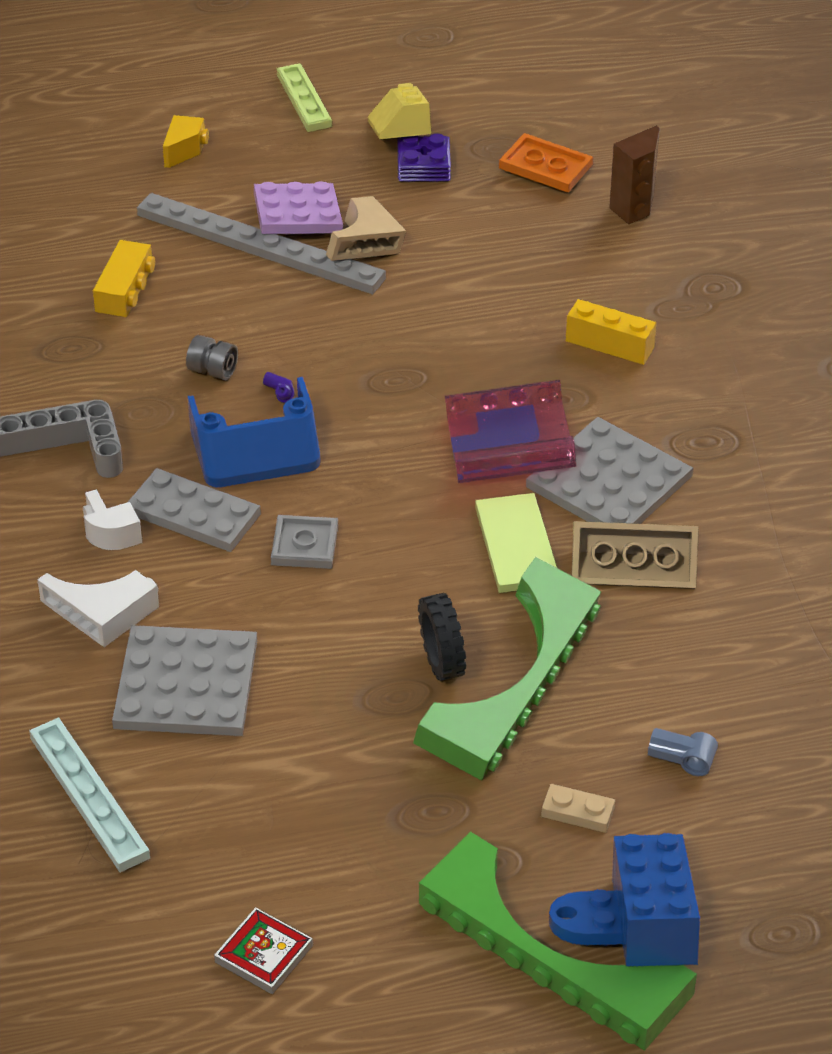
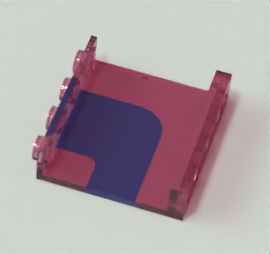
M560 380L444 396L458 483L577 467L575 443L568 429L562 402Z

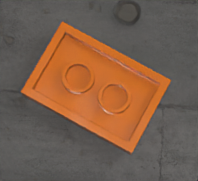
M526 133L499 160V169L567 193L570 192L593 165V156Z

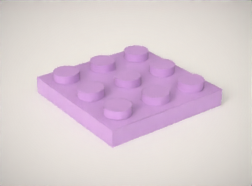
M319 181L312 184H302L300 182H290L288 184L264 182L262 184H254V198L262 234L332 233L333 231L343 230V222L333 183Z

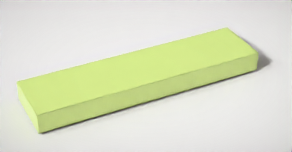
M299 63L277 68V76L307 132L332 127V119L302 65Z

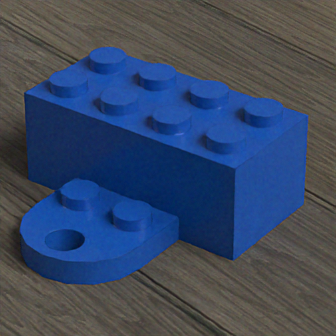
M628 834L625 836H614L613 891L597 889L594 891L567 893L557 898L550 906L549 926L557 937L569 943L579 945L622 944L626 966L698 965L700 915L683 834Z

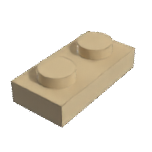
M550 784L542 806L541 817L606 833L615 809V799Z

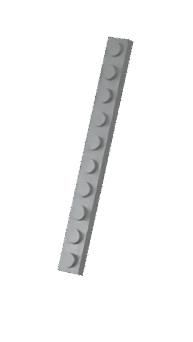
M150 193L137 207V214L140 217L372 295L386 279V270L352 259L331 261L326 255L327 251L277 234H262L259 228L160 195Z

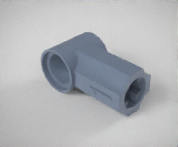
M656 728L651 735L648 756L681 764L682 768L693 776H705L712 765L718 748V742L713 736L704 732H696L689 737Z

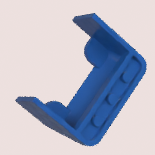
M303 377L297 378L298 398L287 401L283 406L284 417L227 426L224 417L220 414L213 412L199 414L194 396H188L190 431L204 480L208 485L212 487H226L311 472L320 466V448L314 411Z

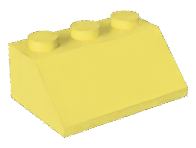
M411 83L399 84L398 88L390 89L369 114L368 122L379 139L431 134L429 102L417 86H413Z

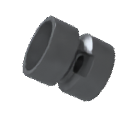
M196 335L192 339L187 351V369L202 374L209 373L212 377L228 380L236 368L238 348L234 344L219 341L216 344L215 339Z

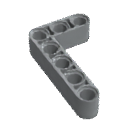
M91 400L0 416V457L89 441L95 467L100 476L112 478L118 476L123 470L121 444L110 406L106 401Z

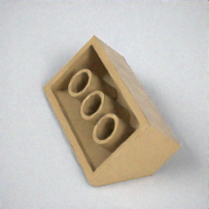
M573 521L572 576L586 584L696 588L698 526Z

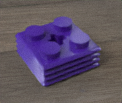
M435 133L430 136L416 135L397 138L398 180L400 182L451 180L450 138L448 136Z

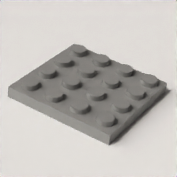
M597 417L526 478V487L587 522L641 524L692 477L693 467Z
M131 625L112 719L113 729L243 736L257 646V632Z

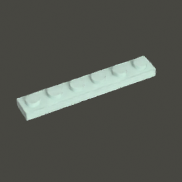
M58 717L29 730L30 739L118 871L123 872L150 859L148 847L60 718Z

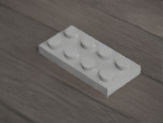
M158 468L153 471L128 501L131 503L138 518L228 552H232L261 515L260 505Z

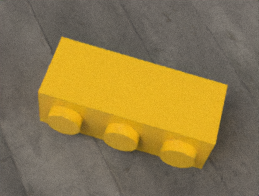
M119 240L93 289L95 312L122 317L128 316L131 308L137 304L140 290L145 289L149 273H152L155 268V257L152 256L150 244Z
M577 299L567 315L566 342L644 365L655 347L657 322Z

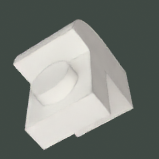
M97 489L85 493L87 505L83 506L86 538L91 544L101 549L119 550L142 543L140 520L130 502L106 508Z

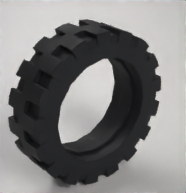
M447 593L422 597L418 601V612L420 614L418 619L421 625L420 633L424 641V650L427 652V660L432 667L433 674L440 681L465 675L466 662L464 659H466V652L463 649L464 639L461 636V626L459 621H457V613L455 608L452 607L451 599L448 598Z

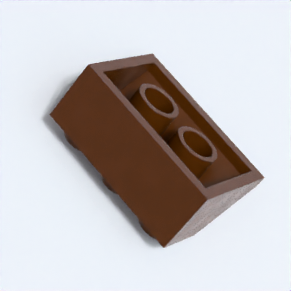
M657 125L616 142L613 146L609 208L627 224L649 216L655 193L660 128Z

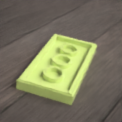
M535 493L475 500V509L499 593L517 591L522 575L535 557L557 568Z

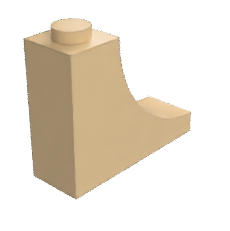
M373 196L351 198L345 222L349 227L332 232L326 253L327 257L334 261L400 254L406 230Z

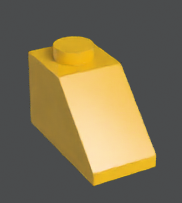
M173 115L163 144L164 167L170 168L201 154L203 145L207 144L209 139V130L205 129L204 118Z

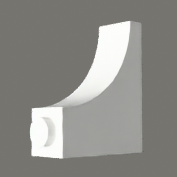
M136 570L115 581L93 585L65 582L48 573L38 579L41 602L103 647H106L129 630L131 625L137 624L159 607L156 583Z

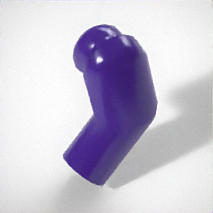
M267 372L264 375L263 385L275 389L276 397L280 402L286 403L293 399L295 392L291 380L271 372Z

